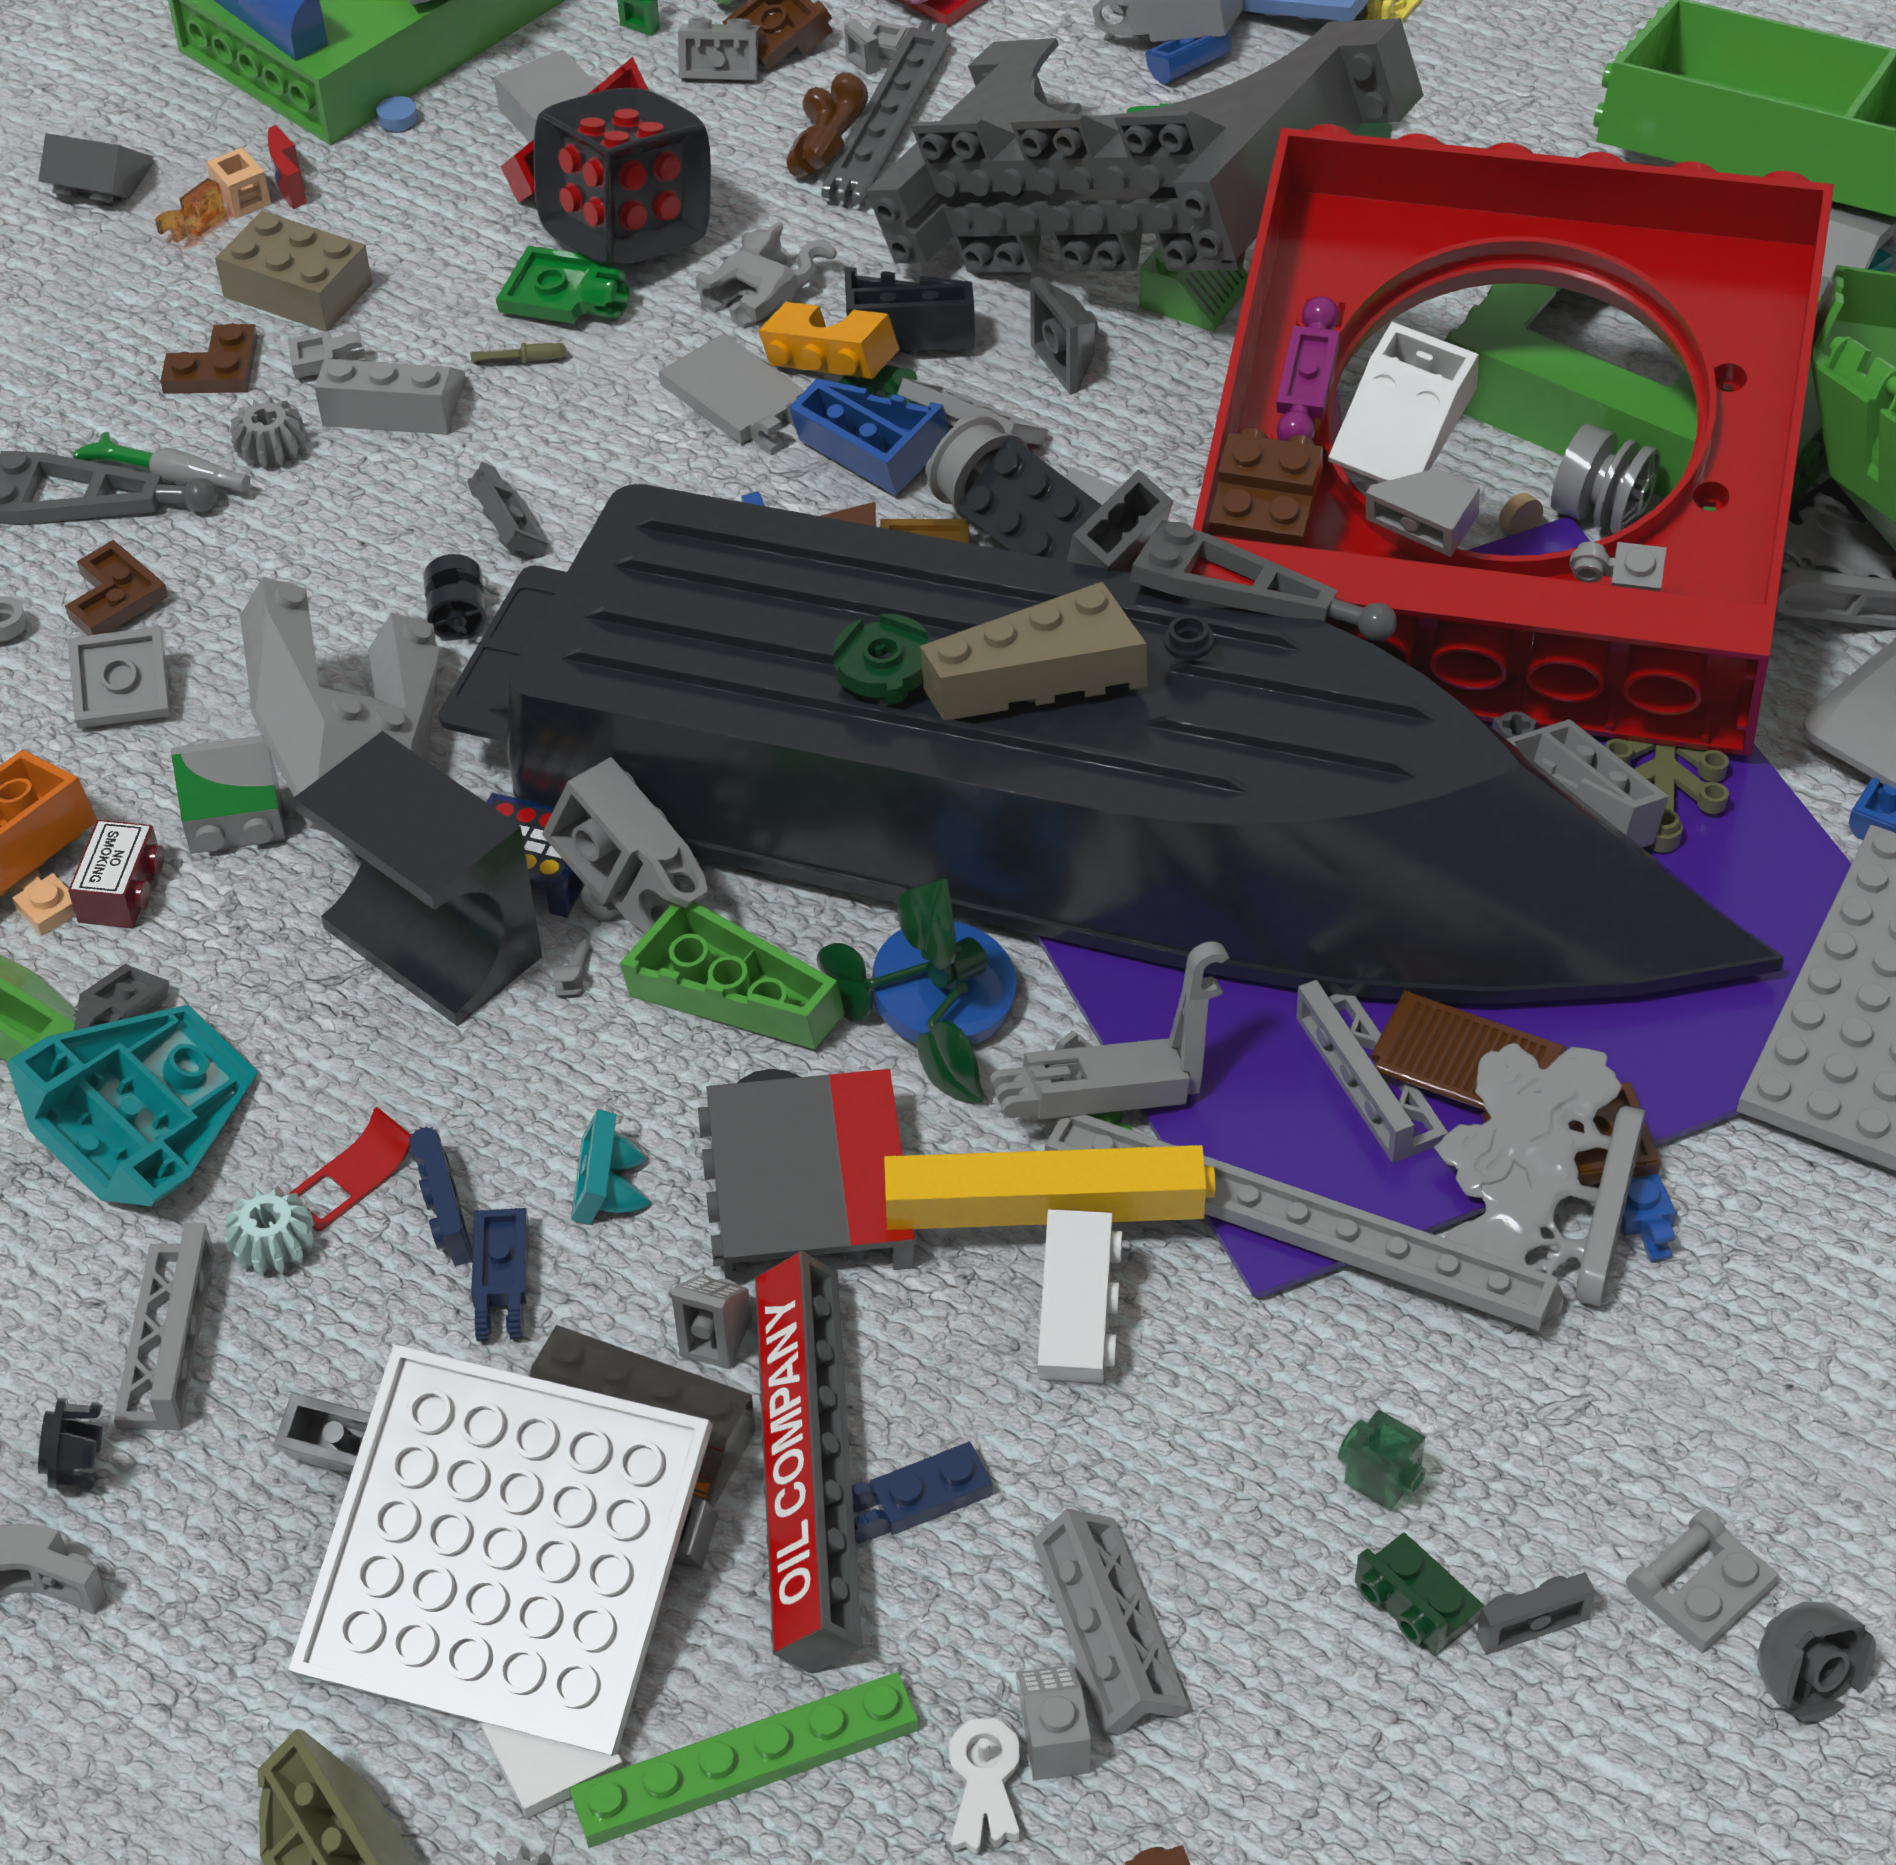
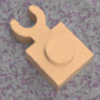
M38 868L31 871L8 890V893L14 896L12 899L17 911L41 936L76 916L68 892L69 889L54 873L42 879Z

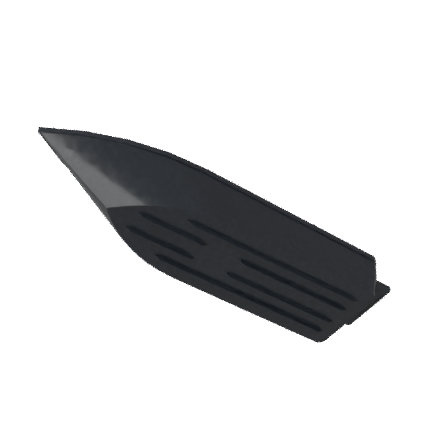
M631 484L621 487L610 496L567 572L536 565L528 566L520 572L439 711L440 724L445 729L507 743V756L513 794L517 804L553 812L569 780L612 757L623 771L632 776L636 786L648 800L664 813L668 823L689 846L694 857L898 903L901 894L912 887L946 878L948 879L953 916L1183 969H1186L1188 956L1195 947L1206 942L1220 943L1225 948L1229 958L1222 964L1213 962L1207 965L1203 972L1207 974L1298 989V986L1317 980L1324 992L1332 995L1400 999L1405 990L1438 1002L1502 1004L1637 996L1777 972L1782 970L1784 957L1736 924L1449 693L1421 672L1376 645L1319 619L1280 617L1172 595L1129 581L1131 575L1129 572L1112 569L1106 570L1096 566L646 484ZM1099 582L1105 584L1147 643L1148 687L1130 690L1128 683L1105 687V694L1085 697L1083 691L1055 695L1054 703L1037 706L1035 702L1025 700L1011 702L1009 710L945 721L924 691L923 683L914 690L908 691V696L905 700L895 704L885 703L880 698L859 695L840 686L836 681L833 645L839 633L852 622L862 618L864 625L879 622V615L897 614L911 618L924 627L927 631L929 642H933ZM1182 615H1196L1203 618L1214 634V646L1211 652L1200 659L1190 661L1171 656L1164 647V634L1175 618ZM886 653V654H885L884 656H882V657H875V658H878V659L889 658V657L892 656V653Z

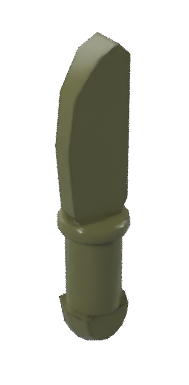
M523 342L520 349L470 352L471 362L522 358V362L527 364L528 361L564 358L567 348L563 343L526 344Z

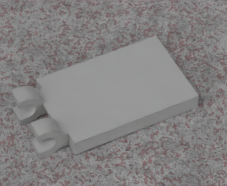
M725 333L658 371L660 385L740 444L752 438L765 452L773 455L784 448V441L775 435V432L782 428L781 420L786 419L795 428L789 406L805 390Z

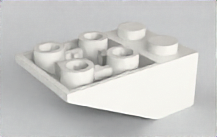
M1391 322L1370 357L1332 447L1328 461L1380 482L1430 470L1477 390L1479 354Z

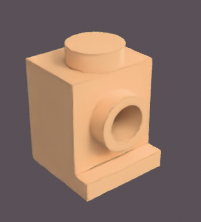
M243 147L206 162L213 190L230 207L231 214L235 219L271 204L265 171Z

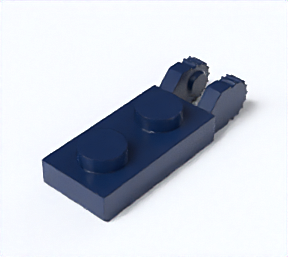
M427 1126L425 1128L420 1127V1129H415V1132L411 1133L409 1145L413 1160L418 1165L421 1177L419 1184L428 1210L436 1209L437 1217L429 1220L434 1242L438 1250L447 1247L454 1266L471 1262L473 1251L449 1159L443 1149L437 1130Z
M527 1208L474 1211L471 1296L473 1306L475 1307L474 1323L477 1342L489 1341L490 1334L492 1333L490 1306L508 1305L506 1329L510 1340L523 1339V1304H527L529 1228Z
M970 1441L902 1467L869 1480L870 1483L859 1482L853 1484L854 1512L858 1513L876 1505L879 1510L873 1509L854 1518L855 1542L860 1544L890 1532L892 1535H895L991 1497L993 1494V1483Z

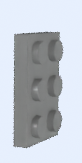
M903 378L897 395L912 400V404L927 407L930 402L942 404L948 424L952 426L963 417L978 415L992 417L1003 426L1005 433L1018 436L1026 445L1031 443L1043 446L1049 430L936 384Z

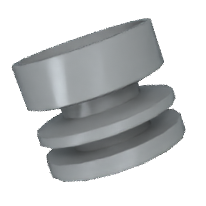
M1586 423L1581 426L1573 437L1561 461L1553 484L1551 509L1582 521L1587 518L1595 507L1594 525L1602 530L1610 525V531L1613 534L1638 521L1648 506L1656 484L1661 452L1648 445L1640 450V444L1632 439L1626 441L1617 452V435L1614 432Z

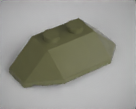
M296 1729L257 1769L258 1787L262 1788L259 1809L260 1858L264 1865H418L368 1782L304 1730Z

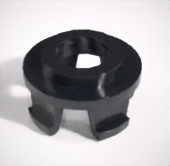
M58 1398L55 1411H45L40 1436L38 1474H47L48 1489H58L59 1484L82 1485V1490L94 1488L96 1482L94 1474L71 1469L94 1468L95 1453L101 1451L103 1425L77 1419L99 1417L103 1409L101 1403L91 1402L90 1406L68 1404L67 1398Z

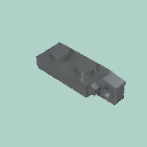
M481 462L479 464L480 467L471 479L467 480L472 496L478 498L481 502L483 514L494 524L500 534L498 537L499 541L511 552L519 554L522 551L539 558L548 547V542L518 492L505 485L496 468Z
M124 964L80 993L78 1004L75 1006V1012L73 1013V1016L76 1017L74 1030L140 1016L167 997L170 982Z

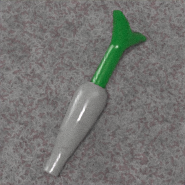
M109 432L102 433L98 442L85 445L77 449L73 454L74 459L99 462L112 461L147 469L152 474L161 475L162 481L169 484L185 486L194 478H205L210 480L216 488H228L246 492L250 486V477L248 475L232 472L210 461L173 448H161L151 453L117 445L112 441Z

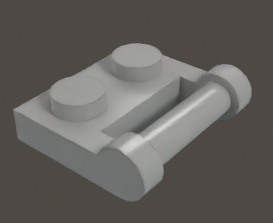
M1705 1509L1697 1513L1688 1522L1689 1529L1647 1568L1640 1566L1626 1578V1585L1631 1594L1702 1654L1776 1586L1779 1573L1728 1533L1721 1520L1715 1514ZM1704 1546L1716 1555L1673 1595L1663 1588L1662 1584Z

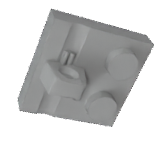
M160 626L68 638L74 718L78 729L171 716L164 637Z

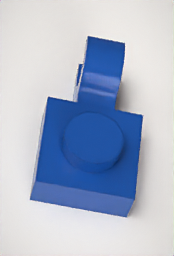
M1659 1174L1633 1178L1621 1223L1623 1235L1639 1233L1651 1262L1672 1258V1252L1667 1242L1675 1241L1672 1227L1675 1223L1676 1211Z

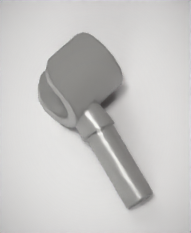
M587 940L579 941L570 961V966L553 967L555 996L582 993L583 963L590 948V943Z

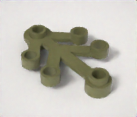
M1611 739L1606 742L1605 747L1629 766L1632 759L1655 749L1654 759L1634 769L1650 782L1654 781V785L1669 796L1654 844L1646 846L1650 850L1666 853L1675 850L1680 844L1683 825L1678 814L1674 812V784L1696 800L1698 807L1702 811L1718 814L1725 810L1729 791L1724 785L1717 783L1723 780L1727 774L1729 759L1724 753L1716 750L1705 752L1700 749L1632 740L1627 742L1623 739ZM1675 752L1697 767L1700 777L1711 782H1702L1675 760Z

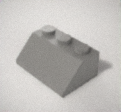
M324 359L315 384L322 426L448 435L466 378L465 371L444 366Z

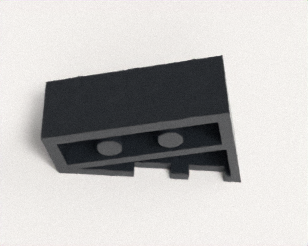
M844 266L847 316L853 310L888 314L899 351L915 354L922 350L943 349L949 352H957L964 348H975V313L972 282L920 276L919 283L895 280V272L886 271L881 272V278L858 276L857 268Z

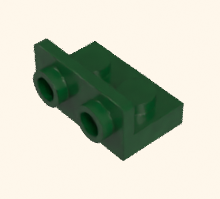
M1405 1532L1400 1534L1376 1555L1368 1548L1358 1555L1355 1583L1361 1595L1371 1605L1375 1607L1381 1606L1397 1621L1400 1631L1410 1642L1416 1645L1422 1644L1434 1657L1479 1621L1481 1608L1485 1605Z

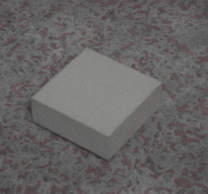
M856 19L846 23L844 27L846 57L868 75L879 71L878 37Z
M873 21L868 30L878 37L879 58L893 60L910 28Z

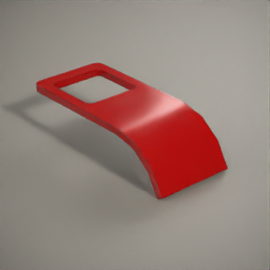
M375 1107L370 1121L361 1136L344 1152L289 1193L296 1192L298 1197H300L323 1178L329 1177L351 1196L324 1218H318L311 1212L314 1222L312 1228L316 1231L324 1230L386 1182L400 1168L410 1151L409 1138H411V1134L380 1108Z

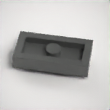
M1586 1572L1569 1578L1564 1576L1550 1578L1537 1589L1517 1596L1514 1594L1500 1595L1481 1608L1476 1637L1485 1654L1489 1655L1587 1621L1590 1618L1595 1589Z

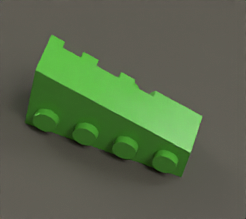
M696 902L687 908L672 903L619 963L630 997L811 1049H816L845 1015L837 980Z

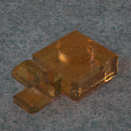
M206 178L179 198L181 209L165 211L156 217L155 222L157 231L161 235L171 229L172 238L175 242L184 240L189 233L199 237L226 217L220 184L210 178Z

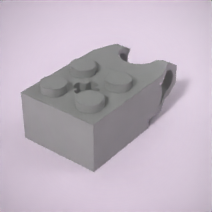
M1100 0L1092 9L1095 26L1098 29L1114 35L1132 36L1149 34L1150 42L1202 38L1204 36H1225L1244 9L1243 0ZM1110 5V9L1123 15L1122 21L1118 24L1106 22L1102 16L1103 7Z
M612 757L567 782L542 835L602 905L611 901L626 920L647 933L654 925V921L651 918V910L655 906H659L665 911L672 903L687 908L695 901L705 897L707 893L705 875L689 846L668 823L664 813L655 807L636 786L632 776L623 771ZM675 874H683L689 877L695 885V891L690 893L678 891L673 885V876Z

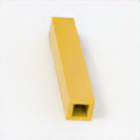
M1202 1145L884 1156L887 1230L1046 1225L1048 1209L1112 1213V1222L1204 1219L1206 1198H1215L1214 1166H1204Z

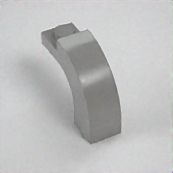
M33 1524L0 1525V1598L15 1593H39L96 1614L107 1596L99 1577L98 1569L92 1561L80 1554L70 1553L68 1555L59 1530Z

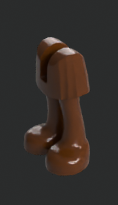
M845 72L837 74L831 83V93L820 87H812L807 90L802 100V106L806 116L815 125L802 131L790 148L786 161L787 168L794 177H807L817 169L829 166L844 148V141L841 135L862 115L868 102L869 94L866 85L856 75Z

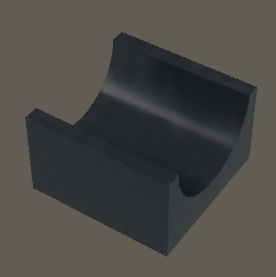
M381 731L294 797L298 813L363 858L348 888L336 903L321 915L324 929L456 1026L460 1025L542 958L521 826L384 731Z

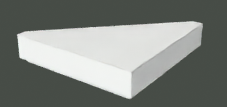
M486 1722L480 1723L482 1733L526 1819L570 1798L569 1787L624 1768L618 1754H613L612 1756Z

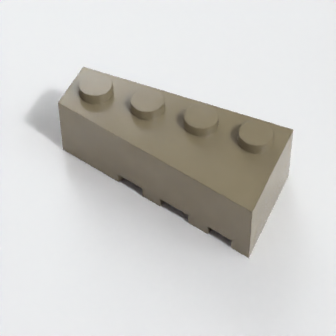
M1103 582L920 646L923 689L944 721L1009 710L1011 702L1025 700L1035 702L1037 706L1054 703L1055 695L1083 691L1085 697L1105 694V687L1125 683H1128L1130 690L1148 687L1147 643Z

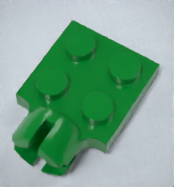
M528 245L495 300L498 311L501 313L575 324L582 314L587 313L594 317L607 319L621 317L628 305L630 287L627 286L625 281H621L627 278V274L620 269L606 267L605 264L593 261L576 252Z

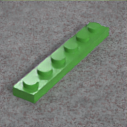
M895 1672L569 1787L570 1795L588 1848L917 1732L919 1731L918 1717L899 1672Z

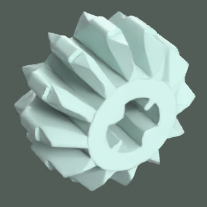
M278 1185L267 1195H264L256 1188L251 1200L237 1198L236 1211L225 1214L226 1236H224L227 1250L231 1251L236 1263L240 1265L242 1270L253 1266L254 1271L260 1277L268 1268L275 1267L283 1275L287 1262L302 1264V1251L313 1248L312 1226H314L311 1212L308 1211L307 1206H303L302 1199L298 1197L296 1192L285 1196Z

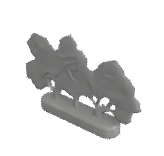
M1818 492L1812 499L1814 505L1805 506L1799 511L1798 514L1803 521L1801 525H1795L1788 520L1784 552L1795 558L1802 568H1798L1794 562L1788 564L1786 561H1782V568L1789 571L1780 576L1777 609L1782 614L1788 616L1896 628V579L1891 570H1896V551L1869 520L1866 523L1860 522L1854 518L1844 504ZM1807 558L1811 561V564L1806 566L1802 559ZM1818 565L1835 568L1843 574L1814 571L1813 569ZM1876 575V576H1878L1879 578L1866 577V576Z
M1512 1043L1504 1046L1499 1051L1492 1050L1483 1055L1478 1063L1477 1086L1475 1093L1483 1100L1484 1106L1491 1116L1490 1120L1483 1125L1459 1124L1434 1146L1447 1165L1455 1166L1458 1170L1456 1180L1467 1196L1483 1198L1486 1204L1485 1214L1473 1221H1466L1452 1228L1445 1236V1239L1537 1271H1546V1274L1552 1275L1562 1262L1574 1256L1581 1263L1576 1286L1577 1300L1585 1304L1601 1307L1639 1151L1646 1110L1630 1106L1621 1107L1616 1115L1612 1135H1602L1593 1122L1598 1109L1616 1098L1622 1087L1616 1078L1615 1072L1606 1066L1608 1057L1605 1052L1570 1047L1544 1070L1539 1068L1536 1058L1524 1051L1519 1044ZM1572 1120L1580 1121L1584 1124V1133L1569 1129L1568 1122ZM1597 1147L1608 1150L1598 1189L1580 1184L1578 1180L1579 1173L1574 1160L1577 1152ZM1572 1196L1595 1202L1588 1236L1583 1239L1564 1238L1558 1231L1554 1222V1213L1561 1199ZM1547 1227L1554 1234V1238H1543L1540 1228ZM1541 1245L1556 1246V1252L1548 1251L1546 1258L1549 1260L1533 1265L1526 1263L1525 1256L1532 1249ZM1558 1284L1543 1320L1545 1322L1561 1312L1564 1300L1561 1287ZM1486 1312L1489 1324L1499 1327L1504 1333H1509L1518 1325V1323Z

